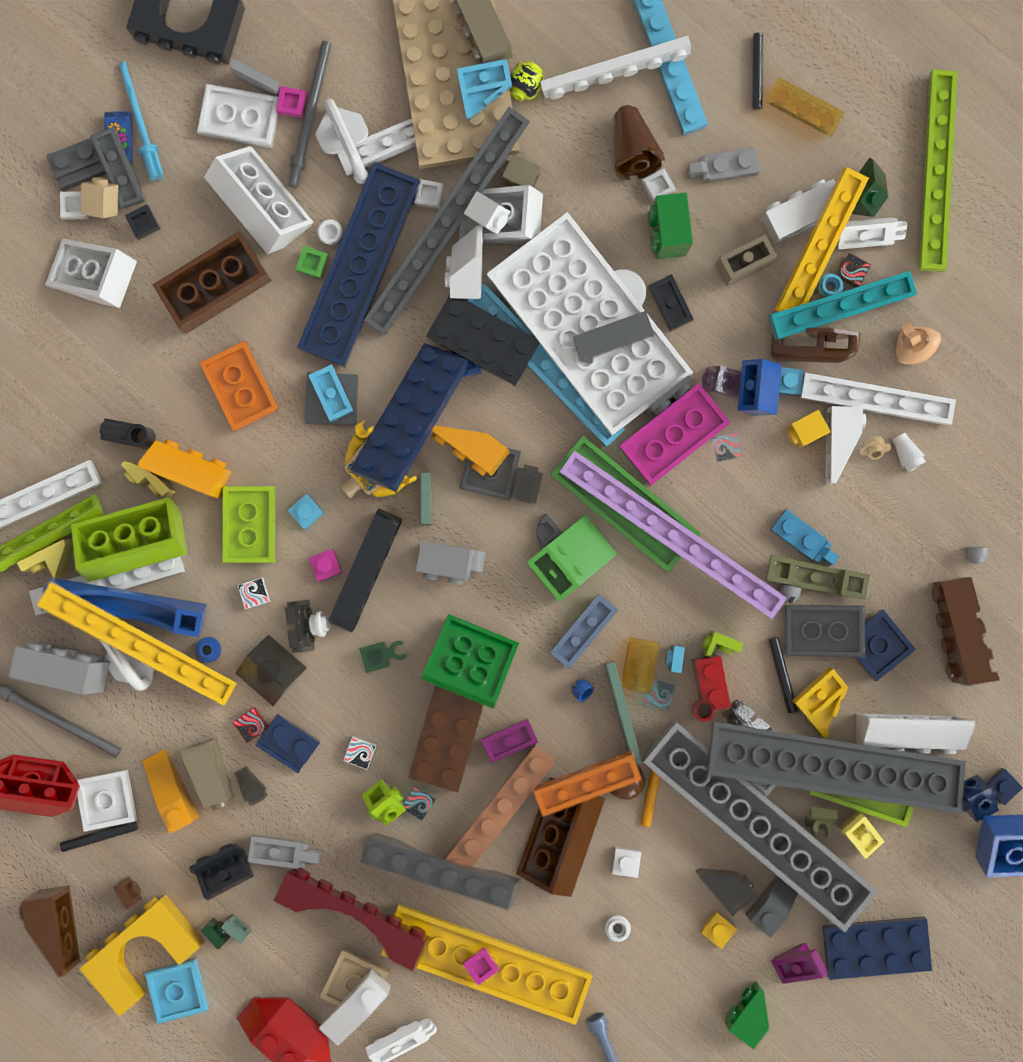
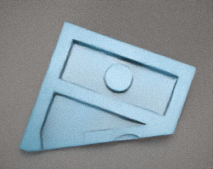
M507 59L457 69L466 120L472 119L512 87Z

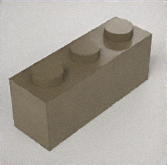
M453 0L454 2L450 3L454 16L456 18L460 17L463 23L461 30L465 39L471 40L473 45L471 52L476 62L480 61L483 64L512 58L511 44L490 0Z

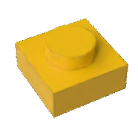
M715 911L700 932L722 949L736 932L737 928Z

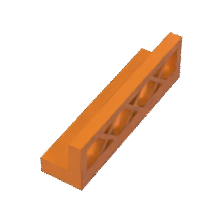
M631 750L537 785L533 792L542 816H546L641 780V776L635 763V756Z

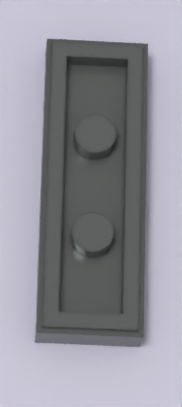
M112 127L91 135L90 138L110 184L118 185V203L120 208L123 210L146 201L116 128Z
M646 311L575 335L573 336V341L579 358L583 362L654 337V332Z

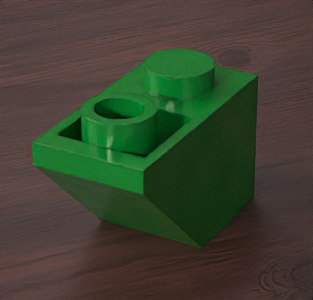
M756 981L752 986L749 985L745 988L741 995L742 1000L736 1007L733 1006L725 1017V1024L728 1030L753 1050L769 1030L765 994L760 984Z

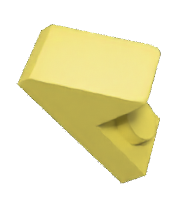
M63 539L17 562L21 572H32V574L39 573L48 566L53 578L62 579L73 548L72 540Z
M855 811L838 826V830L865 859L884 843V840L860 812Z

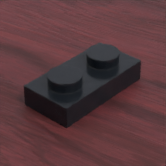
M672 274L648 286L670 332L694 320Z

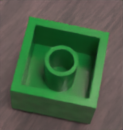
M687 192L656 195L653 204L650 205V212H647L648 226L653 227V236L650 237L651 251L656 252V259L687 256L693 244Z

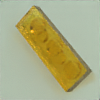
M780 77L777 78L765 100L767 104L829 137L833 135L845 113Z

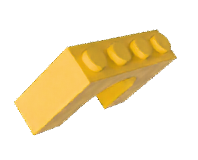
M167 895L163 896L160 900L154 897L143 907L146 910L144 914L140 917L137 914L133 915L123 924L126 927L123 932L119 934L115 931L104 940L106 946L99 951L96 947L84 957L86 963L80 968L81 972L119 1017L146 993L129 972L124 961L125 947L130 939L147 936L157 940L179 965L196 952L205 942Z

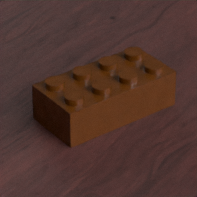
M239 231L152 284L178 328L187 334L272 280L246 238Z
M435 685L408 778L458 792L483 704Z

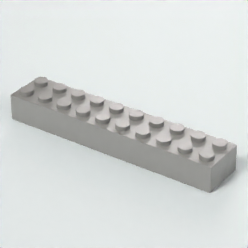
M672 720L641 757L643 763L840 929L846 932L878 891L750 783L744 780L706 775L709 749L675 720Z

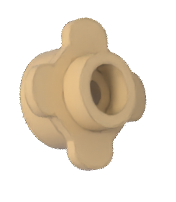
M872 436L864 441V447L859 452L862 456L867 455L872 460H877L885 452L890 451L891 446L889 443H884L882 437Z

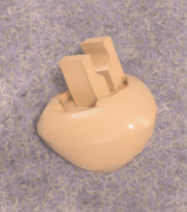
M909 321L901 327L896 345L898 362L912 365L928 360L939 347L941 334L928 327L912 325Z

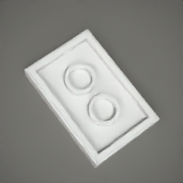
M206 84L197 134L272 148L279 115L276 112L278 96Z

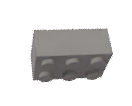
M27 642L26 646L15 647L9 677L81 695L104 692L110 662L102 660V656L98 654H78V650L63 647L59 649L54 648V644L47 642Z

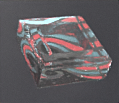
M738 432L711 438L717 463L743 457Z

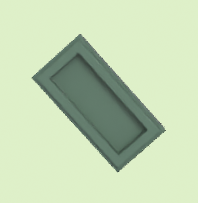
M431 473L420 474V523L422 525H432Z

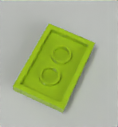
M223 486L222 563H275V486Z

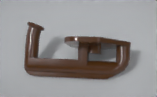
M806 328V334L812 338H817L816 347L784 346L783 338L775 340L772 334L771 355L778 361L841 363L852 358L858 352L861 333L835 328ZM848 339V349L826 348L827 342L836 343V340Z

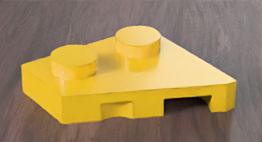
M828 667L797 695L792 702L823 738H826L829 735L828 727L833 716H837L840 702L844 699L849 687L833 668Z

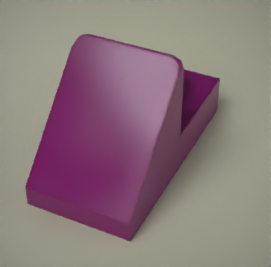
M802 943L771 960L782 984L821 979L828 973L817 950H810L806 943Z

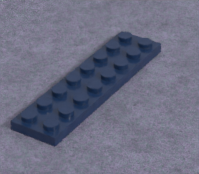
M373 163L297 346L299 350L344 368L346 367L364 324V319L368 314L411 210L421 180L379 163Z

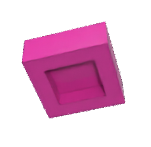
M281 86L276 108L277 114L302 118L307 96L306 91Z
M334 549L309 558L317 582L342 573Z
M485 946L463 961L464 967L478 986L497 973L500 968Z

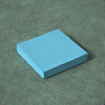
M197 958L184 961L180 965L176 963L145 972L157 1024L205 1012L209 1009Z

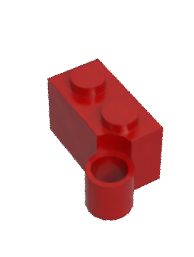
M719 655L692 659L699 700L693 703L691 712L700 721H709L714 715V709L731 708L722 658ZM701 704H707L709 707V712L704 717L697 715V708Z

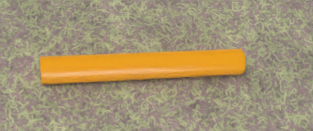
M652 769L641 825L651 827L660 776Z

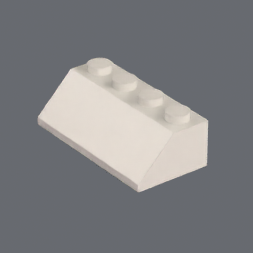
M251 146L215 157L204 176L206 181L267 254L285 248L314 223Z
M856 713V744L904 752L905 748H915L917 753H931V749H941L940 753L957 754V750H966L975 727V721L959 716Z

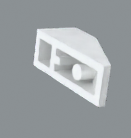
M832 406L826 409V424L831 432L826 434L825 485H832L838 481L862 434V429L866 427V414H863V407Z
M371 968L319 1026V1029L338 1046L388 996L391 985Z

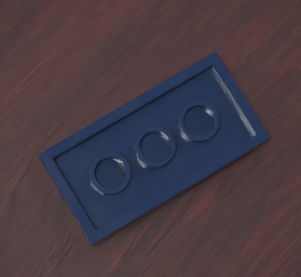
M924 916L852 923L846 932L836 924L822 925L827 977L829 980L932 971L928 922Z

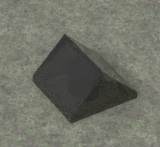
M268 635L245 657L235 674L274 707L307 667L271 635Z

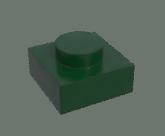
M213 918L201 929V932L219 950L231 936L221 928L224 923Z

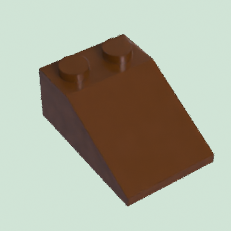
M70 885L39 890L21 901L19 915L20 919L24 921L25 930L57 976H65L81 962Z

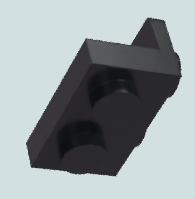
M237 844L224 845L219 849V852L211 856H203L196 861V864L189 867L190 872L196 875L203 897L206 900H210L254 877L250 864L247 862L245 850Z

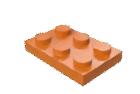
M246 341L240 342L200 362V366L234 432L280 410Z

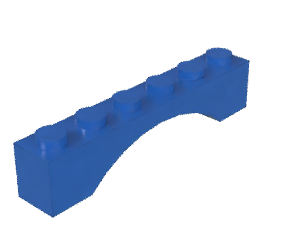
M51 578L43 588L44 594L48 585L52 582L114 617L145 622L176 634L199 637L204 627L207 604L58 578Z

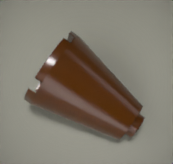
M624 105L614 114L615 173L624 180H631L630 176L638 175V179L645 178L661 169L662 160L665 161L664 153L638 108Z

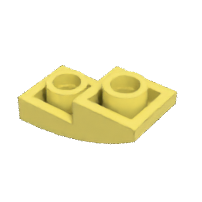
M126 461L121 464L126 470L124 475L132 484L137 483L145 486L150 482L148 487L158 497L161 495L168 498L176 492L157 474Z

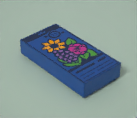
M130 111L104 112L105 130L112 127L116 128L130 163H133L132 114Z

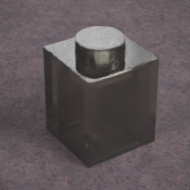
M525 464L523 468L518 467L511 499L536 505L543 473L538 472V467Z

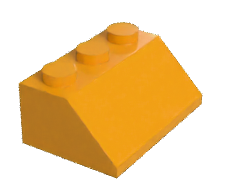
M165 439L164 443L156 440L138 462L137 466L218 499H221L223 486L227 485L232 471L225 468L227 463L215 458L208 462L202 459V453L190 448L187 453L179 450L180 444Z

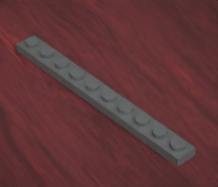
M511 107L507 108L364 321L386 335L467 216L464 212L476 191L482 194L529 125V120Z

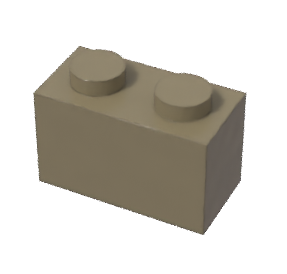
M766 234L720 256L715 265L724 283L728 286L771 265L777 258V255Z

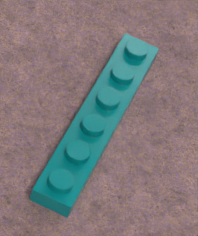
M907 271L768 316L774 338L778 340L803 332L806 328H816L918 294L911 271Z

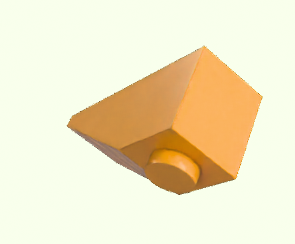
M167 749L142 761L157 809L169 833L171 834L197 820L200 815Z

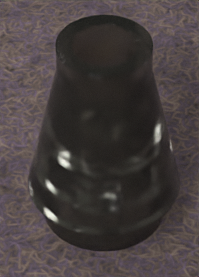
M248 766L234 773L244 802H248L250 807L268 796L266 793L267 788L250 771Z

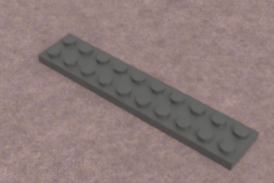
M712 722L706 775L962 813L966 761Z

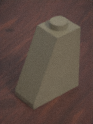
M217 738L192 745L180 751L203 808L212 806V809L216 810L227 806V801L234 796Z

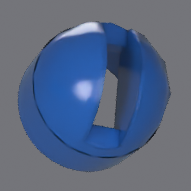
M584 679L576 680L577 685H572L571 692L579 702H584L592 695L594 687Z

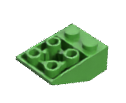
M584 515L526 563L555 599L560 602L614 558L617 553L589 518Z

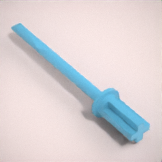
M123 61L119 63V68L143 144L138 152L144 159L150 181L161 180L164 174L157 154L159 149L157 145L150 144L126 62Z

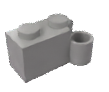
M421 541L416 571L423 572V578L438 580L440 575L448 577L447 582L463 585V580L469 581L470 571L483 573L486 553Z

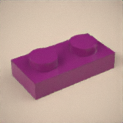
M528 718L481 739L491 764L538 743Z

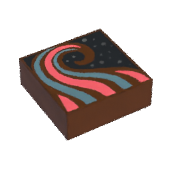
M848 253L836 275L844 282L857 288L860 287L871 264Z

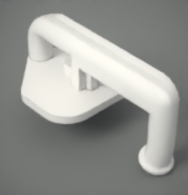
M326 99L324 102L326 113L316 131L317 140L322 150L327 154H337L345 151L354 171L355 181L359 184H364L369 174L365 170L361 157L355 145L365 141L368 136V128L364 119L359 113L338 108L334 100Z
M101 641L107 650L104 660L110 662L109 671L116 680L129 683L138 691L146 690L152 684L155 669Z

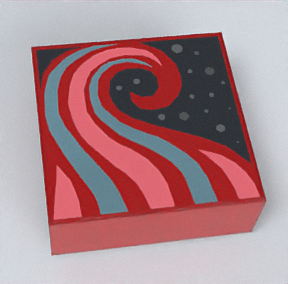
M256 707L233 721V724L246 743L259 736L268 727Z

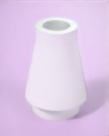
M906 433L892 440L901 466L907 472H911L926 463L923 458L925 456L924 453L910 440Z

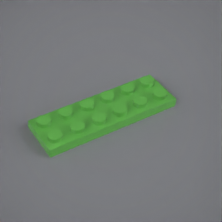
M582 436L550 476L668 573L681 558L678 554L559 473L572 453L576 451L695 535L699 536L701 533L586 437Z

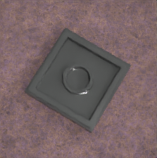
M307 372L305 424L356 426L358 374H337L354 412L334 422H330L308 376L312 373Z
M508 448L510 453L492 477L487 473L484 476L480 475L471 468L473 463L467 459L460 489L509 501L521 451Z

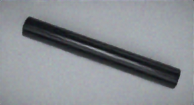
M761 32L753 34L754 110L763 108V33Z
M770 638L768 640L788 714L798 712L796 705L792 702L795 697L779 638Z
M136 821L100 830L60 842V849L62 852L137 831L138 826Z

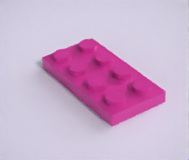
M698 383L622 443L619 448L651 486L731 422Z

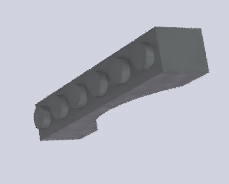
M374 833L367 837L360 861L361 863L505 910H509L515 904L521 881L520 878L498 871L471 867L430 855L398 839L379 833Z

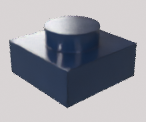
M1001 768L988 780L996 791L994 797L1002 805H1006L1023 789L1004 768Z

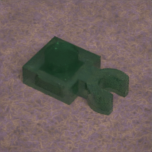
M403 640L393 642L389 648L386 647L385 641L359 648L366 673L392 666L390 658L396 660L406 658L407 653L398 655L395 651L398 645L404 644Z

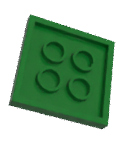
M448 614L421 680L494 709L519 643Z

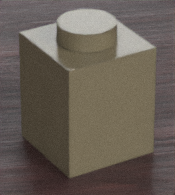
M513 154L510 161L505 160L501 168L502 184L507 187L530 185L534 188L540 176L541 167Z

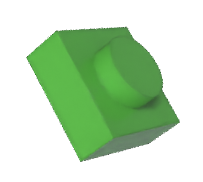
M303 246L295 270L299 273L321 279L329 255L325 252Z

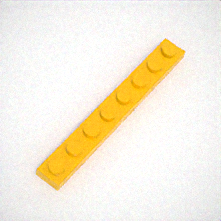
M50 582L36 605L222 706H225L237 684Z

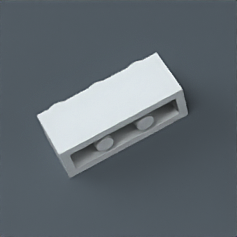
M824 179L811 186V190L805 193L800 190L789 196V201L782 204L778 201L766 208V212L761 220L774 245L815 226L836 183L834 179L825 182Z

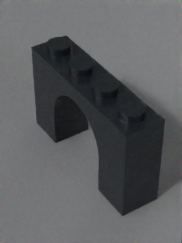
M134 0L126 28L136 42L145 45L148 42L157 44L159 48L166 51L175 49L191 58H196V56L204 57L208 62L217 65L220 62L229 64L245 11L242 0H213L206 22L200 28L191 32H177L167 26L166 14L170 0Z

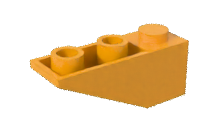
M437 425L431 431L433 433L431 435L432 439L442 446L445 443L453 448L452 454L462 461L465 458L473 463L471 468L482 476L487 473L492 477L510 453L508 448L488 433Z

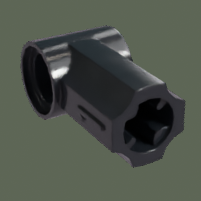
M105 418L100 426V440L148 449L156 440L154 431L141 424ZM143 430L145 437L138 443L137 434Z

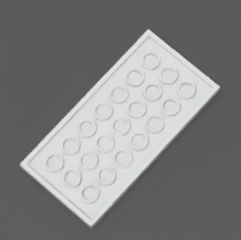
M568 212L487 273V277L535 339L539 341L542 348L611 436L643 413L651 404L689 374H693V371L649 315L648 318L654 332V337L581 362L573 336L645 310Z

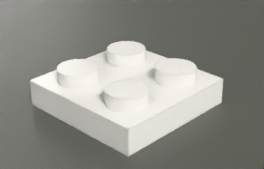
M128 769L77 779L80 785L77 798L84 831L137 820Z

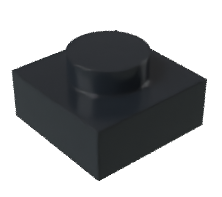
M148 204L125 215L138 240L161 229Z

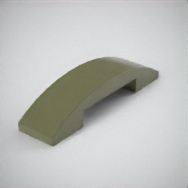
M770 555L766 576L767 581L866 600L870 574L841 570Z

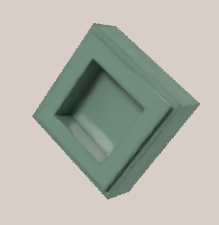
M233 914L221 927L239 944L251 932V929Z

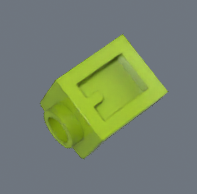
M711 631L710 635H705L701 649H704L703 655L711 657L717 643L719 644L718 650L732 655L733 650L741 652L744 643Z

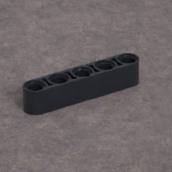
M380 508L377 510L330 615L329 623L351 633L354 631L402 522L401 517Z

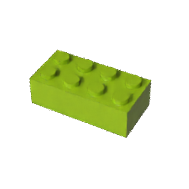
M171 497L71 524L76 570L88 582L187 555L181 510Z

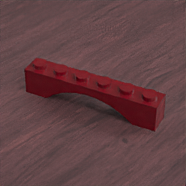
M298 868L286 872L274 899L275 902L294 912L326 909L351 916L364 924L376 936L389 960L412 972L418 966L431 938L425 935L426 931L415 925L410 927L402 923L403 920L394 914L386 915L379 911L378 906L370 902H365L364 904L356 900V896L351 892L344 890L340 892L334 889V885L327 880L319 879L318 881L310 877L311 873L305 869Z

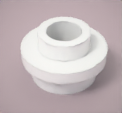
M322 611L311 615L309 620L312 635H318L319 637H324L330 629L329 618Z
M614 915L607 920L605 932L610 940L621 942L630 935L631 926L624 916ZM621 924L622 930L615 932L613 926Z

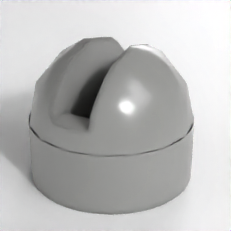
M967 547V558L971 563L978 565L986 561L988 547Z
M781 584L780 593L787 598L785 602L794 603L799 599L802 588Z

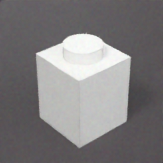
M476 191L464 212L465 215L496 234L505 226L507 218L511 213L478 191Z

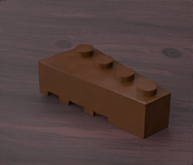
M972 577L933 582L932 598L938 606L939 613H937L936 619L939 628H942L943 638L941 639V646L943 652L947 654L948 664H946V673L948 678L953 683L967 686L1000 681L998 672H992L990 660L994 659L991 648L988 649L983 640L987 632L982 619L977 618L976 613L980 612V606Z

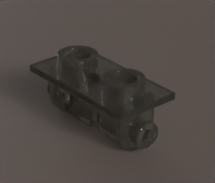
M310 601L287 602V607H285L287 625L295 624V630H287L289 648H292V653L315 650V635H312L309 625L310 616L312 615Z
M735 699L731 703V708L721 714L728 724L772 731V728L760 717H757L754 722L750 720L755 712L743 701Z

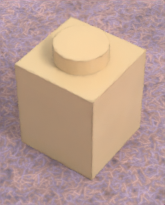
M92 178V182L81 183V214L99 218L117 216L118 185L108 183V179Z

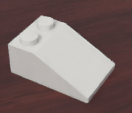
M530 185L484 189L483 195L506 208L511 213L507 218L505 226L501 228L498 234L483 226V243L525 245L540 233L543 194ZM466 216L460 225L459 240L477 225L481 224Z
M62 238L45 285L93 302L120 308L137 261L118 249Z

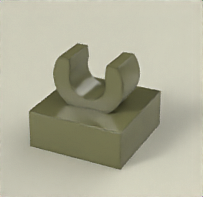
M811 807L805 817V826L811 827V835L816 837L819 828L824 829L826 838H829L833 832V826L838 819L837 810Z

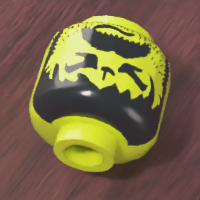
M531 61L518 63L510 75L512 87L510 88L511 96L518 101H523L524 99L533 100L541 88L540 81L544 80L542 69Z

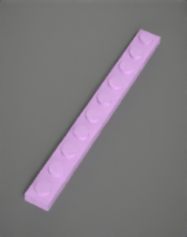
M576 451L572 453L559 472L768 618L773 619L787 599L784 595Z

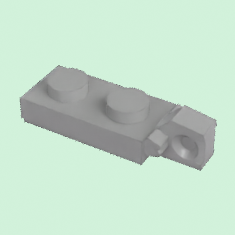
M756 148L706 155L699 158L700 162L691 163L687 168L689 178L702 176L703 181H708V183L759 174Z
M251 835L247 862L298 869L299 867H306V862L318 864L321 859V850L308 849L309 843L303 841Z

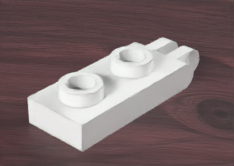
M894 217L848 221L836 246L840 250L893 245L895 240L905 239L906 232L904 230L907 229V222L898 221Z
M424 1019L420 1022L415 1021L409 1025L401 1026L396 1032L379 1038L373 1044L365 1047L367 1056L373 1062H389L428 1041L429 1037L436 1033L437 1027L430 1019Z

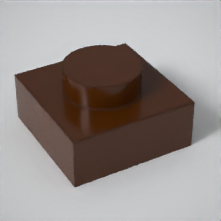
M127 877L113 887L125 909L130 908L142 899L139 885L132 881L130 877Z

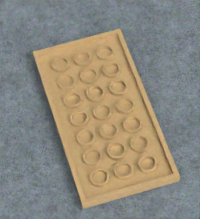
M393 0L420 169L472 161L507 108H512L510 90H507L472 119L466 120L457 69L478 65L481 62L475 61L471 52V47H473L471 40L465 39L461 30L463 23L460 17L456 18L450 4L454 2L453 0ZM490 0L496 12L495 1ZM518 141L508 155L520 153Z

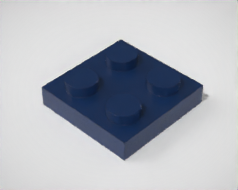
M881 609L865 622V657L855 658L872 680L877 682L916 649L884 609Z

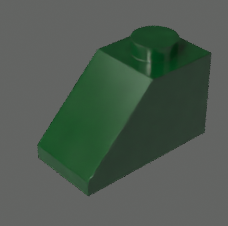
M869 158L859 171L860 174L869 179L852 213L854 215L875 217L889 196L886 174L873 158Z

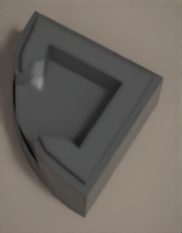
M546 513L541 518L537 527V538L542 548H545L562 533Z

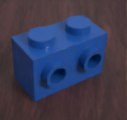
M765 359L742 360L738 411L755 416L777 415L781 364Z

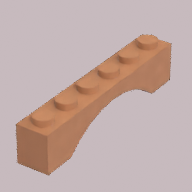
M537 744L532 745L496 795L464 834L455 842L443 859L473 867L556 763L555 758Z

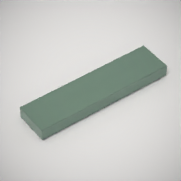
M614 660L606 662L604 666L627 752L632 750L635 756V763H642L616 663Z

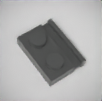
M91 138L47 155L54 176L58 181V186L62 191L91 181L92 178L106 175Z

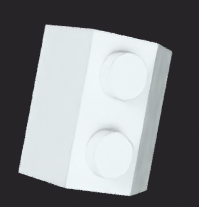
M477 225L452 246L451 256L446 258L445 288H450V298L481 299L483 270V226Z

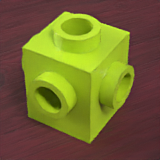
M382 779L361 794L368 807L366 811L374 821L380 820L385 826L406 811L401 801L404 799L402 793L395 786L391 788Z

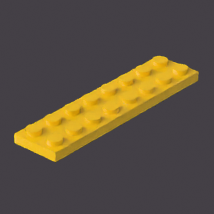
M398 905L395 915L403 920L402 923L410 927L412 925L418 926L426 931L425 935L431 937L416 968L565 1022L577 1024L593 978L592 972L408 906ZM485 946L500 968L497 973L478 986L464 967L463 961ZM383 948L381 955L388 958Z

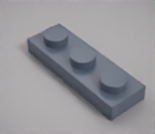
M597 594L549 653L570 669L616 614L618 609L600 594Z

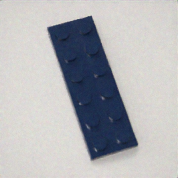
M424 343L352 464L351 472L397 492L469 367L468 359Z

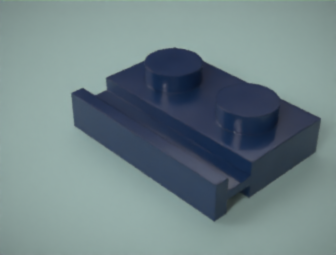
M278 713L256 742L258 748L296 773L300 772V769L320 744L319 740Z

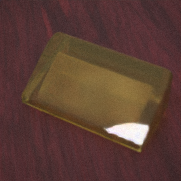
M633 637L629 638L621 683L623 688L647 693L652 691L660 646L659 642Z

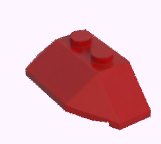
M15 754L0 760L1 810L54 817L73 809L80 785L65 762Z
M254 997L237 1016V1020L250 1043L271 1062H332L329 1037L319 1029L320 1024L289 997Z

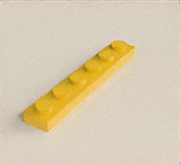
M848 167L842 168L774 310L780 312L809 302L869 179L868 177Z

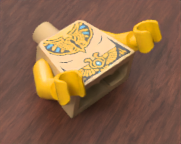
M363 420L355 426V434L347 448L344 459L346 466L344 469L351 478L341 486V489L350 498L360 489H363L369 496L384 497L394 495L405 487L406 484L414 482L417 477L414 476L409 479L406 474L397 492H394L359 477L350 470L367 441V436L374 429L372 426L366 431L363 428L365 422Z

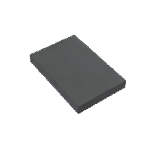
M786 605V656L865 657V605Z

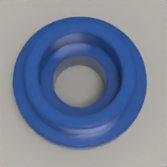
M212 637L202 638L196 644V656L199 660L206 663L217 660L221 654L219 641ZM206 645L212 648V652L209 655L204 653Z

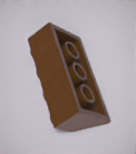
M597 796L546 816H542L539 808L516 875L551 895L572 897L605 798Z

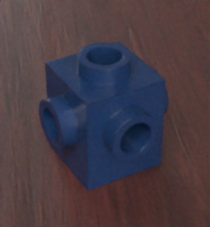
M977 774L964 781L962 811H966L976 823L981 821L983 816H990L999 811L994 798L996 791L989 781L985 782Z

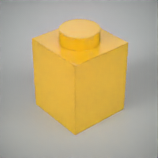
M819 410L787 426L789 430L787 432L788 439L792 445H797L798 449L831 432Z

